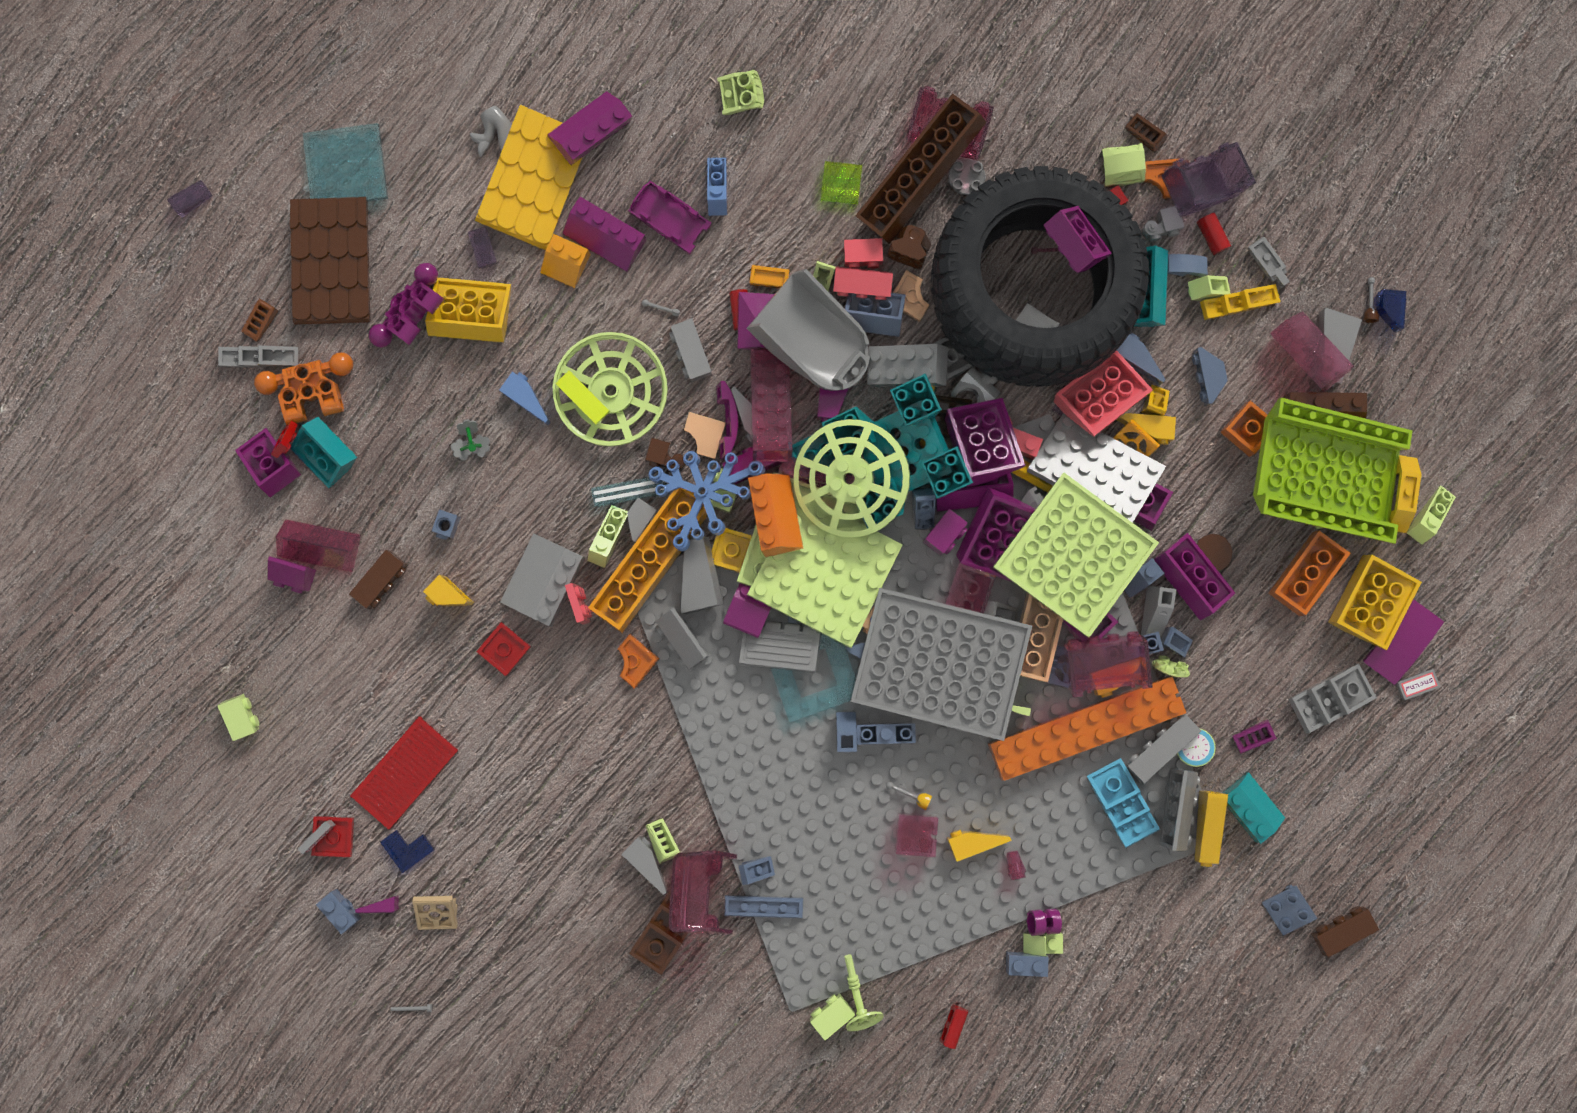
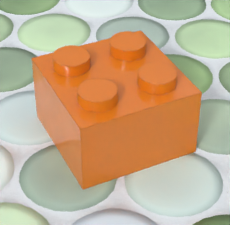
M1250 400L1240 408L1220 433L1248 457L1255 455L1261 447L1264 421L1267 414Z

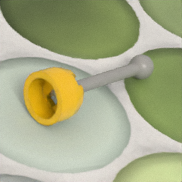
M892 782L886 784L887 789H894L916 799L917 805L924 810L927 809L932 798L927 793H921L917 796L894 786Z

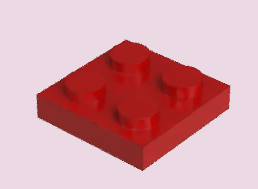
M501 622L476 652L503 675L508 676L531 646Z
M314 816L313 833L325 821L332 820L336 825L312 848L311 856L352 857L354 817Z

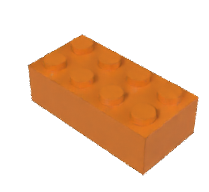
M1320 530L1312 532L1268 594L1298 616H1305L1351 553Z

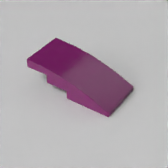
M1413 599L1388 649L1384 650L1375 646L1363 659V662L1396 685L1421 655L1444 621Z

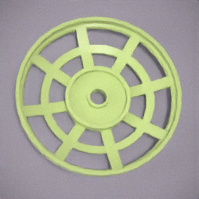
M604 332L580 340L562 357L554 375L553 399L561 420L576 436L595 445L621 446L641 438L658 422L667 401V378L659 358L644 342L623 333ZM615 339L626 341L628 344L624 353L618 351L600 352L597 341ZM590 345L593 356L586 359L577 371L566 366L576 352ZM635 346L641 348L649 355L655 363L656 369L646 373L644 367L635 358L631 357ZM616 357L621 358L618 368H606L603 358ZM596 361L599 371L592 378L582 374L590 364ZM628 362L638 369L641 373L640 376L630 379L625 373ZM570 370L580 382L587 384L588 390L610 411L608 414L616 413L619 424H602L601 420L596 425L573 401L561 404L559 387L555 383L561 378L562 373L566 374ZM660 376L662 381V397L659 407L649 403L651 396L650 380ZM642 383L645 384L644 401L634 397V386ZM608 386L616 387L614 395L609 396L606 394ZM630 404L640 408L632 418L626 420L623 410ZM576 409L578 414L591 425L586 435L573 426L567 418L565 411ZM645 410L656 414L646 428L632 436L629 426L635 423L644 414ZM598 428L603 430L622 429L625 439L604 441L593 437Z
M848 419L836 421L822 427L806 441L796 460L793 482L799 505L815 525L837 536L860 537L879 531L895 519L907 499L910 487V472L904 451L890 433L873 423ZM846 425L864 427L860 438L845 437L836 439L832 429ZM873 430L883 436L892 445L895 453L884 457L883 453L875 445L868 442L871 431ZM825 433L829 443L818 452L814 460L803 457L811 443ZM845 443L857 444L853 455H843L839 445ZM866 447L871 450L879 460L868 464L866 460L861 458L864 448ZM832 449L835 460L829 467L820 464L819 461L823 455ZM900 460L903 474L901 493L889 489L891 475L888 464ZM800 465L811 468L809 473L811 493L802 497L799 487ZM879 468H883L884 472L883 486L873 483V471ZM816 471L826 474V485L819 489H816L815 484ZM847 473H852L855 477L852 484L845 482V475ZM870 491L880 494L877 501L867 508L863 498ZM830 492L837 499L834 510L823 502L821 496ZM886 496L898 500L891 513L880 523L876 524L871 513L875 512L882 505ZM816 500L817 504L825 512L832 515L830 526L816 519L808 510L806 504ZM845 502H856L860 512L844 514L842 510ZM864 518L869 527L868 529L854 532L837 530L840 519L854 520Z

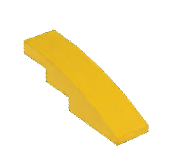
M1273 284L1201 301L1200 305L1204 320L1274 305L1281 301L1277 286Z

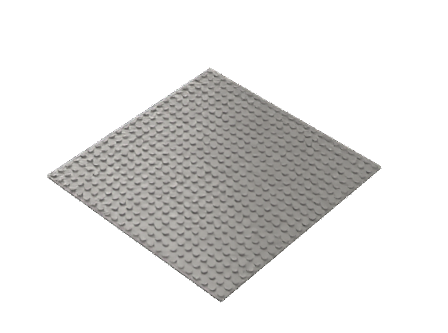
M1048 414L1014 428L1043 439L1040 446L1041 449L1055 424L1052 416ZM1023 456L1027 462L1032 463V459ZM915 466L910 467L911 473L915 474ZM1011 472L1014 484V498L1021 501L1035 485ZM927 484L919 489L932 488V486ZM1037 487V490L1035 491L1036 494H1038L1039 492H1041V494H1042L1044 497H1045V496L1047 495V493H1048V492H1046V491L1040 489L1039 487ZM912 492L908 493L903 515L896 517L887 526L878 531L903 544L882 589L975 611L977 599L995 601L1019 608L1016 622H1020L1027 592L1014 582L960 563L956 554L967 531L959 540L956 538L953 541L956 545L947 555L944 553L939 556L925 545L923 540L934 527L925 530L915 529ZM936 505L934 527L947 512L937 511ZM979 507L954 509L952 511L968 523L965 528L969 529ZM754 528L742 533L752 535ZM684 555L680 556L674 561L638 611L652 652L659 658L657 661L658 668L745 895L803 898V918L754 917L789 1010L792 1012L827 999L834 994L837 995L850 990L847 981L848 972L844 958L845 955H852L855 972L859 977L860 985L1027 920V913L1030 910L1044 911L1045 909L1060 907L1195 853L1199 790L1202 791L1200 784L1195 792L1197 804L1196 807H1193L1192 812L1194 824L1192 827L1190 826V846H1187V850L1173 851L1159 845L1171 768L1194 771L1193 767L1182 762L1177 754L1144 785L1129 771L1160 830L1127 848L1121 842L1087 778L1089 774L1120 758L1125 766L1128 767L1130 764L1127 761L1135 754L1140 756L1144 752L1142 748L1149 741L1154 743L1158 739L1156 735L1163 728L1168 730L1172 726L1170 722L1173 718L1003 781L999 776L987 744L998 739L955 728L952 729L951 727L946 728L936 723L851 702L861 659L847 652V646L820 633L821 640L816 673L740 665L739 658L743 632L723 624L733 596L739 586V582H737L739 573L715 566L724 605L683 614L681 613ZM1123 593L1109 610V613L1118 623L1091 649H1086L1063 625L1061 627L1058 646L1093 654L1089 673L1114 665H1106L1101 646L1140 636ZM673 607L678 611L709 655L691 669L682 667L678 661L679 654L676 651H671L667 645V642H669L665 635L661 636L655 628L658 626L656 621ZM772 608L766 621L782 622V629H784L785 623H788V616ZM801 624V631H803L804 624ZM863 627L853 645L866 642L867 634L863 632ZM1069 654L1060 656L1058 663L1067 661ZM1146 655L1147 660L1117 690L1112 691L1113 695L1104 698L1101 695H1095L1090 679L1086 681L1084 692L1020 676L1013 705L1031 708L1030 716L1011 711L1005 737L1156 681L1157 677L1148 655ZM1075 656L1074 663L1076 667L1084 669L1082 661ZM1066 663L1063 666V670L1065 673L1071 674L1074 671V666L1071 663ZM1056 668V676L1063 681L1064 674L1061 672V669ZM1074 673L1070 676L1069 683L1077 681L1082 675ZM836 712H856V728L857 725L915 723L916 743L857 745V752H837ZM892 782L894 786L918 796L921 793H927L932 798L927 809L924 810L917 805L916 799L894 789L889 790L886 788V784ZM961 829V832L971 831L1008 835L1012 841L957 862L954 859L947 837H950L951 832ZM771 856L775 875L743 885L739 865L746 861Z

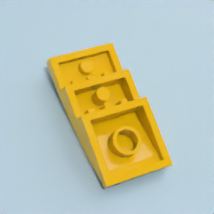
M725 528L721 535H716L711 550L714 565L740 573L752 535Z

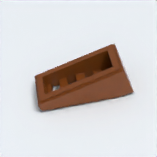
M259 298L241 332L258 342L278 313V310ZM263 308L268 310L267 314L262 312ZM259 314L265 317L263 321L258 318ZM254 321L261 324L260 328L253 324ZM250 327H252V328H254L255 330H257V331H258L257 334H254L253 332H251V331L249 330Z

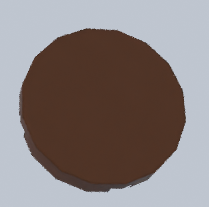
M1209 534L1197 541L1196 544L1218 571L1223 570L1229 565L1233 551L1231 544L1226 538L1218 534Z

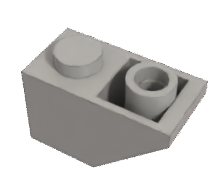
M640 498L636 499L627 512L631 538L635 543L658 512Z

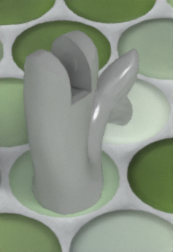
M492 106L486 109L480 116L484 126V133H470V138L478 144V154L480 157L488 149L496 129L499 147L502 152L512 123L497 106Z

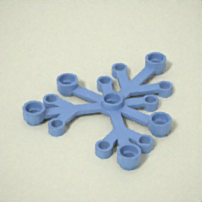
M694 451L685 453L683 461L691 469L696 485L682 479L679 463L675 460H669L666 465L673 476L665 474L660 467H653L649 471V478L654 483L659 484L663 481L669 483L656 486L655 492L660 497H665L668 493L682 488L693 492L696 498L688 515L679 519L671 518L668 520L667 525L672 531H677L683 526L681 533L673 539V545L676 549L685 551L689 548L690 540L688 535L690 531L692 537L696 540H701L704 537V531L700 528L697 520L702 504L710 521L708 524L709 531L714 535H721L725 531V524L717 518L711 500L721 503L724 507H730L733 504V499L728 494L721 495L715 493V491L723 489L739 495L742 499H748L751 495L750 490L746 486L738 487L733 485V483L751 475L764 474L765 467L760 461H753L749 464L748 468L730 475L733 466L738 462V457L730 452L725 456L726 464L718 481L713 484L716 473L720 471V464L714 460L710 461L707 465L709 471L703 481L698 468L700 457ZM690 456H693V459L691 461H688V458ZM733 456L734 460L729 462V458ZM675 463L676 466L671 469V465ZM714 464H716L717 467L714 470H711V467ZM758 465V469L753 471V467ZM658 471V475L653 477L654 473ZM661 488H664L663 493H659ZM705 489V493L700 494L701 490ZM747 490L746 495L742 496V491ZM729 498V502L725 504L724 500ZM673 522H677L675 527H671ZM718 523V527L713 529V525ZM697 531H700L699 536H695ZM679 539H683L681 544H678Z

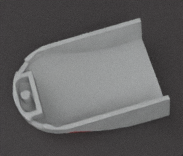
M807 269L793 272L746 328L783 363L814 385L825 390H843L855 385L863 377L869 364V341L865 331Z

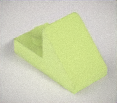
M1023 933V953L1039 956L1063 954V934L1047 935L1045 933L1041 936H1031L1030 933Z

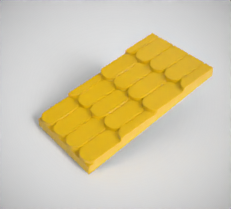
M520 104L475 218L476 222L543 250L547 249L582 160L581 158L573 165H570L547 136V134L561 125L562 122Z

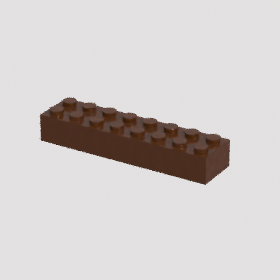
M952 93L855 216L890 244L987 123L982 115Z

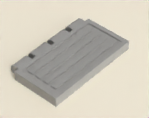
M766 621L759 638L743 632L739 664L816 673L821 634L804 625L803 631H801V624L785 623L784 629H782V622Z

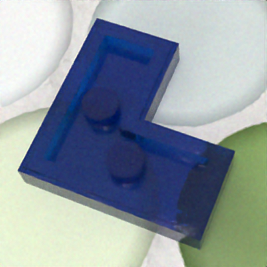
M395 830L380 841L402 873L435 850L424 834L409 845L398 830Z

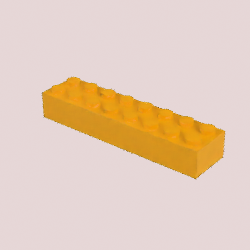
M678 488L671 493L588 607L591 612L621 633L624 632L682 552L674 547L673 539L681 533L683 526L677 531H672L667 523L671 518L679 519L690 513L696 500L693 492ZM703 504L697 515L700 526L708 516ZM673 522L671 527H675L677 522ZM690 531V533H689V535H688L689 540L691 539V536H692V535H691V531ZM683 539L678 540V544L683 542Z

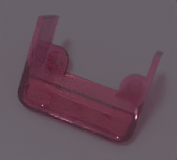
M713 850L678 853L674 857L669 912V928L671 931L707 935L733 934V930L719 928L718 918L715 915H708L710 876L720 873L723 859H736L737 854Z

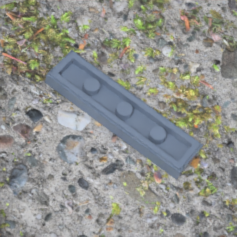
M725 895V916L803 918V898Z

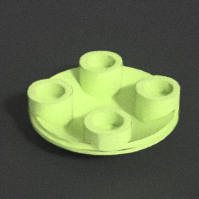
M1159 655L1158 659L1152 661V665L1157 670L1168 676L1183 678L1190 675L1189 665L1184 662L1176 663L1170 661V658L1164 655Z

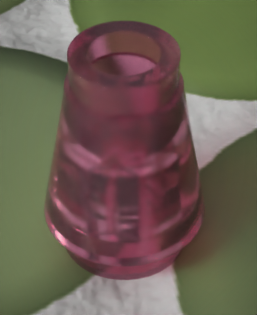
M1018 851L1007 853V871L1010 880L1026 877L1025 872L1027 871Z

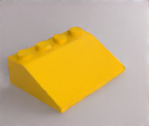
M449 278L437 279L436 283H434L433 291L443 297L444 300L434 314L427 311L425 323L428 336L504 343L511 284Z
M1372 554L1362 555L1328 623L1344 632L1387 650L1422 582Z

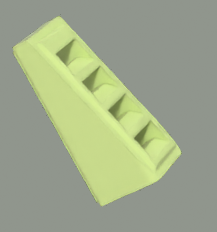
M663 818L646 825L653 849L660 864L675 858L680 853ZM660 827V831H654V829ZM663 834V838L658 839L657 836H660V835Z

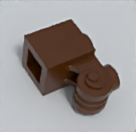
M651 438L645 458L646 462H649V466L667 467L666 465L669 460L677 461L680 466L679 470L685 466L681 454H674L672 458L669 456L671 448L669 442ZM672 464L670 468L673 469L676 464Z

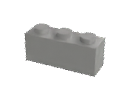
M689 319L672 325V332H669L672 343H677L679 348L675 351L679 361L683 360L685 367L682 370L685 378H690L692 383L711 376L712 371L693 320Z

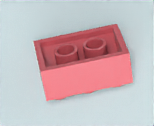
M836 267L833 292H837L838 296H848V293H854L858 298H867V295H875V299L886 300V297H891L893 273Z

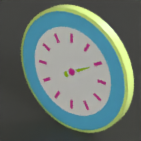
M1200 729L1201 732L1177 753L1180 760L1189 766H1203L1210 762L1215 754L1214 739L1203 729Z

